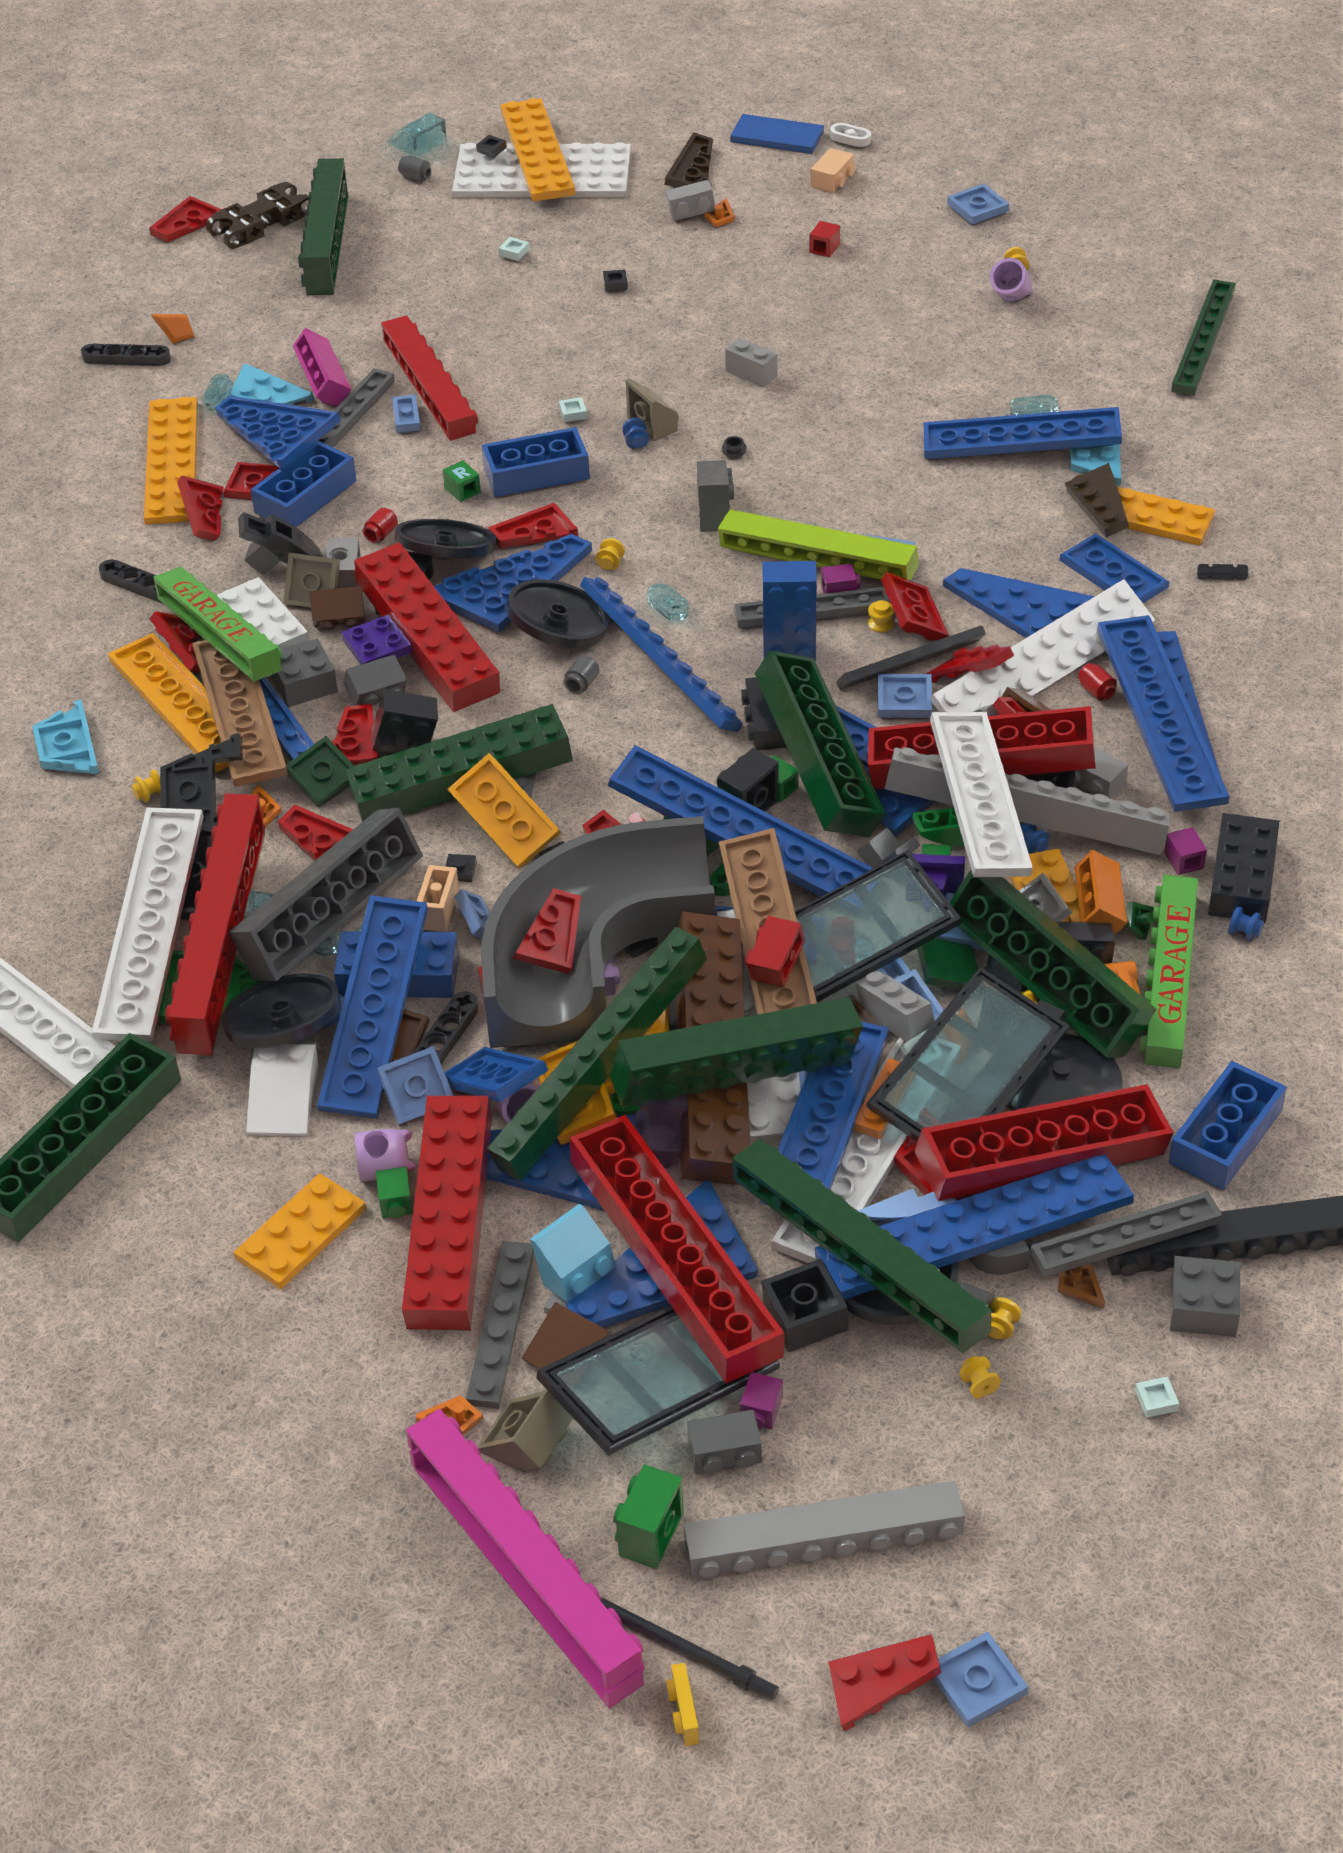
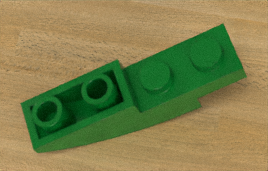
M954 807L912 814L913 821L921 837L945 845L965 847Z

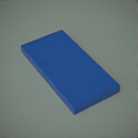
M742 114L730 135V142L813 154L824 133V125Z
M1096 533L1060 554L1059 561L1104 591L1124 579L1142 603L1169 588L1170 582Z
M483 1047L444 1073L451 1089L476 1096H489V1099L501 1102L547 1072L548 1068L545 1061Z

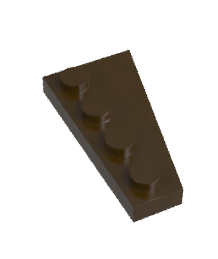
M693 132L666 175L664 184L678 188L708 180L713 138Z
M1110 463L1065 482L1068 493L1105 537L1129 527Z

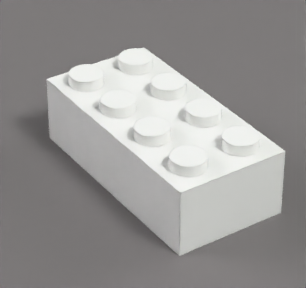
M259 577L217 594L219 599L224 603H228L231 609L236 613H240L243 619L249 624L252 623L255 629L261 634H265L268 640L273 644H277L280 649L309 641L307 630Z

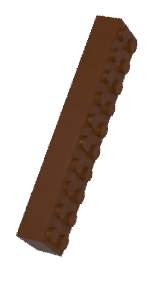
M682 912L677 927L700 939L707 960L676 996L677 1030L744 1017L740 919ZM747 1082L736 1084L726 1089L716 1088L706 1090L700 1094L680 1095L681 1179L709 1180L714 1183L740 1185L733 1179L732 1158L750 1146Z

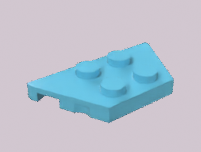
M246 363L242 366L230 392V396L294 405L293 403L306 400L307 403L314 400L313 393Z
M1119 444L1070 448L1071 471L1085 474L1110 463L1116 485H1121Z
M81 699L73 702L74 708L63 714L59 710L52 714L50 718L32 726L42 769L88 774L99 773Z

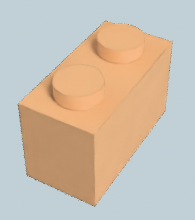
M830 148L811 168V187L835 193L839 187H843L848 177L853 176L855 172L854 154Z
M428 866L417 901L426 902L428 905L423 930L447 932L456 904L454 896L459 892L457 868Z

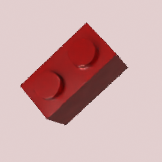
M768 915L764 925L760 926L757 931L756 943L753 949L747 952L745 958V965L748 967L751 980L780 987L785 986L805 942L801 923Z

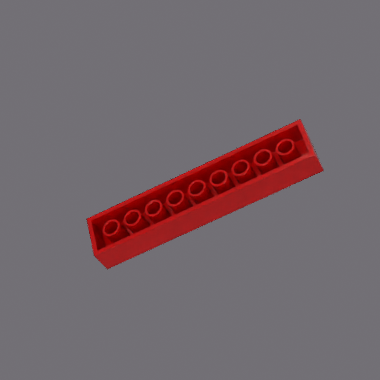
M225 793L223 804H219L217 808L218 824L212 828V847H208L206 851L207 867L201 871V891H196L195 894L196 910L195 913L190 914V934L185 936L183 942L184 958H180L178 961L177 972L179 977L178 981H174L172 984V1005H167L166 1022L171 1025L170 1040L174 1041L177 1054L213 1055L237 954V948L228 932L246 917L265 837L259 795Z
M623 1115L570 1137L572 1165L724 1382L733 1381L783 1358V1330L627 1116Z

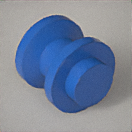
M631 418L623 424L622 432L628 447L633 449L647 445L649 434L642 419Z
M1024 822L1020 825L1028 854L1042 852L1048 848L1050 836L1045 830L1037 831L1036 825Z
M1238 906L1231 918L1228 934L1234 935L1237 931L1246 933V940L1252 941L1254 936L1259 937L1264 926V921L1260 920L1261 914L1255 912L1252 917L1244 915L1243 908Z

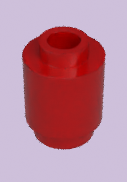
M383 507L378 509L365 522L362 530L364 537L372 543L383 541L398 525L397 516L391 509Z
M1089 663L1080 670L1078 679L1081 686L1097 700L1109 699L1115 694L1117 681L1102 667Z

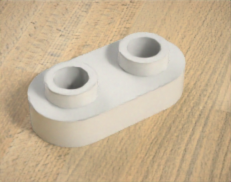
M837 123L830 128V138L836 142L864 147L871 143V132L865 128Z

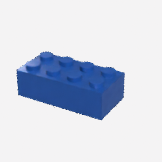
M577 427L482 445L484 471L494 497L590 479L588 453Z
M317 440L284 469H277L251 489L254 513L265 519L273 515L297 527L357 481L354 457Z
M816 561L762 562L763 659L769 651H776L814 658L816 662Z
M341 931L334 978L339 994L342 997L345 996L361 931ZM456 932L422 933L407 997L452 998L454 996L459 961Z
M1231 1060L1173 1137L1169 1164L1225 1190L1282 1112L1287 1086Z

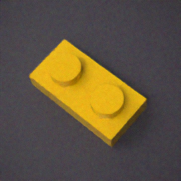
M686 1664L671 1665L672 1679L666 1680V1688L669 1702L676 1701L678 1712H672L675 1734L683 1735L685 1746L699 1744V1731Z

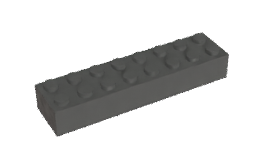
M400 808L376 810L228 932L254 981H277L368 904L370 895L377 896L423 857Z

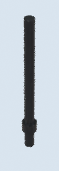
M601 1597L603 1605L607 1609L613 1608L620 1617L622 1624L733 1679L734 1685L746 1691L750 1688L772 1700L776 1698L780 1687L757 1676L755 1670L744 1664L739 1667Z

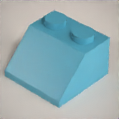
M581 1204L572 1208L530 1239L543 1286L567 1303L616 1268L609 1241Z

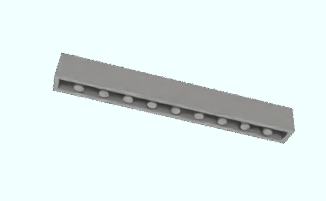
M911 748L894 749L885 789L953 805L939 755H924L917 753ZM1005 774L1020 822L1161 855L1170 825V813H1166L1164 810L1156 807L1145 808L1137 806V804L1131 801L1120 802L1112 800L1102 794L1091 795L1082 793V791L1073 787H1057L1048 781L1037 782L1028 780L1019 774Z

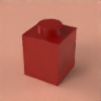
M819 221L809 234V253L831 257L840 244L841 225Z

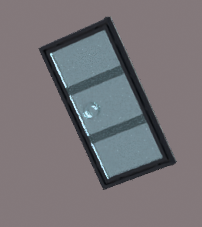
M909 850L795 911L797 922L801 923L805 936L803 948L817 1003L962 924L961 917Z
M980 967L870 1098L866 1106L916 1142H918L922 1128L1003 1113L1066 1034L1070 1025Z
M669 1306L539 1369L536 1379L598 1446L610 1456L747 1385L751 1372L725 1383L672 1306ZM777 1360L753 1372L768 1375L778 1370L780 1363Z

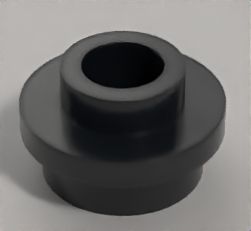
M731 436L725 439L722 445V452L728 457H739L745 454L746 444L742 438Z

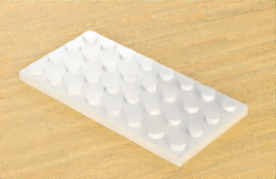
M578 142L572 144L559 143L575 186L576 195L566 197H626L631 144L621 142L615 144L599 142L593 144H581ZM474 143L460 144L452 189L453 198L531 197L512 143L506 144L507 148L495 158L478 153Z

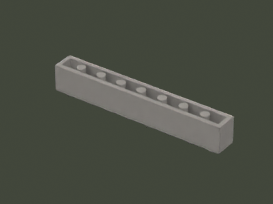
M956 1481L686 1523L684 1524V1542L691 1577L711 1578L721 1572L733 1570L743 1573L750 1571L753 1567L764 1565L780 1567L789 1561L801 1559L811 1562L820 1559L822 1556L832 1554L848 1556L857 1550L871 1548L879 1551L888 1548L890 1545L901 1543L916 1545L926 1539L938 1537L944 1540L952 1539L958 1534L964 1533L965 1514Z

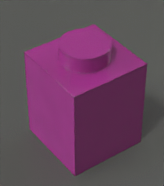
M852 564L821 567L823 594L860 589L859 573L855 574Z
M1193 827L1167 833L1164 853L1178 875L1204 869L1207 849Z
M751 1372L740 1402V1412L754 1410L758 1429H773L783 1399V1379Z

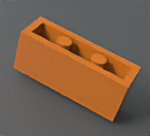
M1092 849L1075 866L1081 922L1111 923L1113 934L1115 935L1127 924L1120 864Z

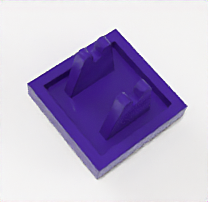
M389 615L341 632L343 642L360 665L392 655L399 658L412 653L411 643Z
M912 854L945 898L947 893H956L964 880L965 856ZM906 871L905 902H923L925 913L929 914L931 909L935 907Z

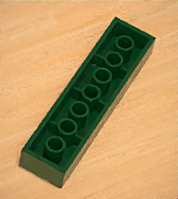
M344 158L318 159L317 167L313 168V180H311V192H309V204H307V216H305V229H303V241H301V254L298 256L299 268H303L304 272L301 274L302 287H306L307 295H334L349 197Z
M769 651L754 674L824 831L870 837L886 816V813L814 658Z
M550 704L344 770L351 794L363 822L378 809L400 808L402 814L405 815L455 799L448 791V788L489 753L514 780L572 762L573 757L568 735L554 705Z
M970 869L949 902L961 917L962 924L958 927L989 955L1004 965L1039 999L1064 1010L1067 1017L1064 1021L1105 1057L1126 1056L1157 1009L1003 877H973Z
M850 997L619 1040L610 1079L621 1107L629 1105L640 1106L646 1102L660 1099L670 1100L676 1096L690 1093L700 1094L706 1090L716 1088L726 1089L746 1082L756 1083L762 1079L772 1077L782 1078L802 1071L812 1072L819 1068L833 1065L842 1066L850 1062L863 1025Z
M129 1033L0 1158V1232L19 1243L181 1081L177 1060L174 1055Z

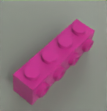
M305 328L293 344L295 353L315 396L326 405L332 404L337 407L350 394L352 389L328 338Z

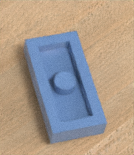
M416 395L392 397L397 433L421 431Z
M460 889L454 896L459 906V912L465 917L470 933L474 937L482 939L490 912L481 896Z

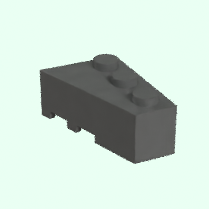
M726 460L697 461L700 532L718 531L719 525L730 510L729 500H734L732 468H727Z

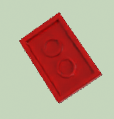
M888 572L884 574L881 581L885 588V593L897 616L899 626L905 632H913L922 635L927 640L936 641L949 636L927 586Z

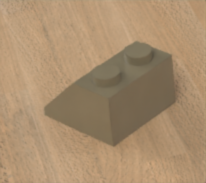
M630 378L625 380L628 419H642L645 422L649 438L653 441L678 431L679 416L674 408H671L649 388Z
M548 1390L510 1399L478 1445L480 1453L521 1472L540 1470L550 1461V1453L556 1444L566 1437L568 1433L567 1427L573 1420V1417Z

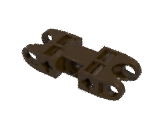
M290 182L273 185L256 193L257 201L244 207L235 203L213 214L207 221L206 230L212 236L224 234V244L231 249L247 245L264 237L266 226L280 223L285 227L307 215V207L301 209V205L307 200L309 204V195H297V188ZM291 188L290 193L287 194L285 192L286 189ZM219 221V227L212 230L214 223ZM235 235L237 237L236 240L230 243L231 237Z

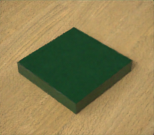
M324 736L289 762L286 767L288 776L319 808L349 786L344 769L354 767V765L327 736Z
M933 939L917 948L925 983L928 985L961 990L978 970L972 945ZM981 986L975 993H980Z

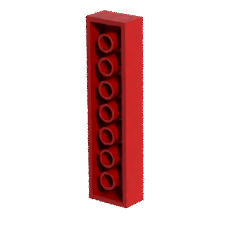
M400 542L354 560L356 583L362 587V591L382 617L389 615L411 643L412 653L409 654L453 712L500 693V672Z
M1091 706L988 716L1005 774L1032 775L1096 768ZM931 722L869 728L868 768L874 789H885L895 748H911L920 754L939 755Z
M1148 1084L922 1128L915 1153L937 1200L942 1201L985 1192L1106 1154L1113 1165L1161 1156L1165 1154L1174 1132Z
M427 1096L402 1303V1313L406 1329L471 1331L489 1156L487 1148L490 1145L492 1126L489 1096Z

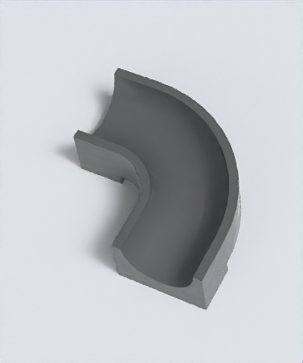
M703 816L629 823L582 835L545 853L523 869L508 884L490 911L482 937L483 995L490 1048L580 1040L607 1008L604 975L608 964L618 952L635 942L658 937V945L660 946L673 929L677 927L682 912L715 916L714 887L709 882ZM553 888L581 896L573 964L569 974L512 959Z

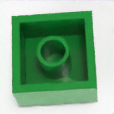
M644 1464L639 1475H633L627 1489L628 1497L625 1503H619L613 1517V1523H616L617 1527L615 1542H618L620 1557L658 1569L684 1515L682 1477Z

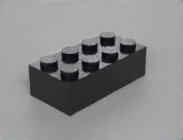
M1222 813L1208 915L1232 918L1235 909L1239 906L1243 908L1244 915L1252 917L1255 912L1260 913V920L1266 923L1280 820Z

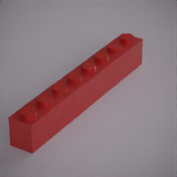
M407 315L381 322L383 341L449 441L475 434L476 424H478L475 410L470 409L467 398L462 397L458 385L453 384L450 373L445 372L441 360H437L433 348L428 347L425 336L420 335L416 323H412Z

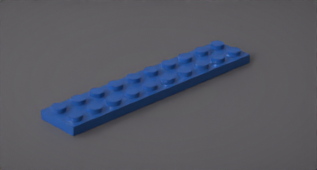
M1150 616L1098 622L1097 631L1173 811L1179 812L1228 804L1229 794Z
M637 745L633 746L609 779L608 787L670 819L703 816L705 837L718 844L720 841L775 828L787 880L820 897L874 869ZM880 881L865 888L870 895ZM855 894L835 904L856 916L860 914L864 907Z
M1106 1154L1055 1168L879 1227L888 1230L895 1239L906 1247L912 1248L918 1256L929 1264L941 1268L1133 1204L1134 1194ZM822 1246L815 1247L816 1259H822L843 1300L877 1289Z

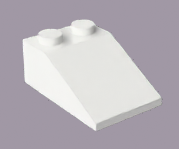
M286 1044L254 1049L250 1073L246 1135L307 1136L319 1071L315 1045Z

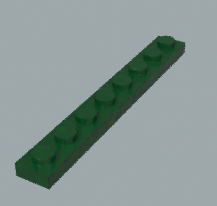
M1213 279L1172 382L1171 392L1195 396L1234 295L1236 283Z

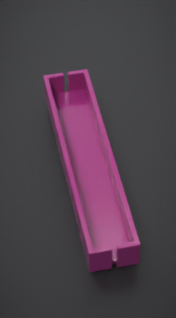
M438 1409L407 1428L406 1435L408 1446L411 1449L409 1452L412 1467L605 1705L610 1709L644 1685L643 1670H645L642 1662V1652L644 1650L639 1639L633 1633L628 1635L623 1629L621 1619L613 1608L607 1609L603 1605L600 1594L592 1583L586 1584L583 1581L575 1562L571 1558L565 1559L554 1537L551 1534L545 1535L540 1529L539 1521L531 1510L525 1511L522 1508L519 1497L514 1489L510 1486L505 1487L502 1484L500 1475L493 1464H486L481 1458L477 1445L472 1440L467 1441L462 1436V1431L457 1421L453 1417L448 1419L442 1410Z

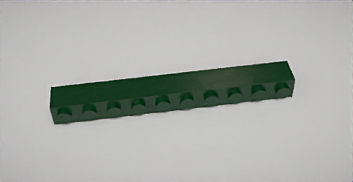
M678 927L673 929L488 1146L487 1149L497 1169L518 1181L525 1177L610 1076L619 1040L643 1036L706 962L707 958L698 937Z
M758 1139L732 1158L733 1179L962 1354L991 1332L992 1310L984 1301L973 1297L958 1282H953L942 1274L935 1265L929 1264L918 1256L912 1248L906 1247L895 1239L888 1230L880 1228L865 1213L857 1211L842 1196L834 1194L819 1179H814L803 1171L800 1165L791 1162L783 1156L776 1147L768 1145L762 1139Z

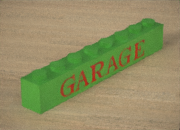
M180 566L153 577L158 599L251 680L257 681L282 670L280 661L282 659V652L279 646L273 644L265 634H261L255 629L252 623L249 624L243 619L240 613H236L231 609L228 603H224L219 599L216 593H212L207 589L204 583H200L195 579L192 573L189 574Z
M1163 874L1162 886L1156 885L1154 903H1160V906H1154L1152 923L1158 924V927H1152L1150 944H1155L1156 947L1150 948L1148 965L1154 967L1147 971L1146 987L1152 988L1151 991H1145V1000L1157 1010L1143 1029L1147 1031V1035H1141L1139 1053H1145L1144 1064L1181 1068L1198 878Z

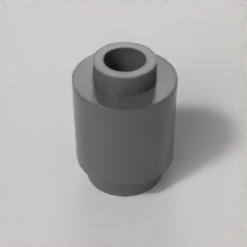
M413 156L402 157L398 164L399 173L406 178L419 182L428 179L432 172L428 161Z
M579 656L565 674V687L575 694L586 691L599 674L600 669L597 662L591 657Z

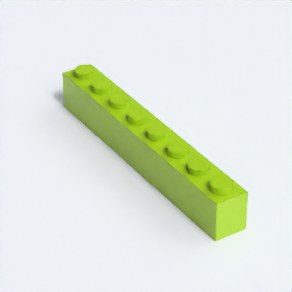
M732 509L728 511L718 527L721 547L785 561H816V567L820 568L852 564L855 574L859 573L860 576L880 580L886 572L911 580L919 566L918 548L916 545Z

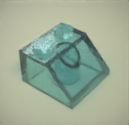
M431 112L399 129L387 141V144L418 158L447 142L445 119Z

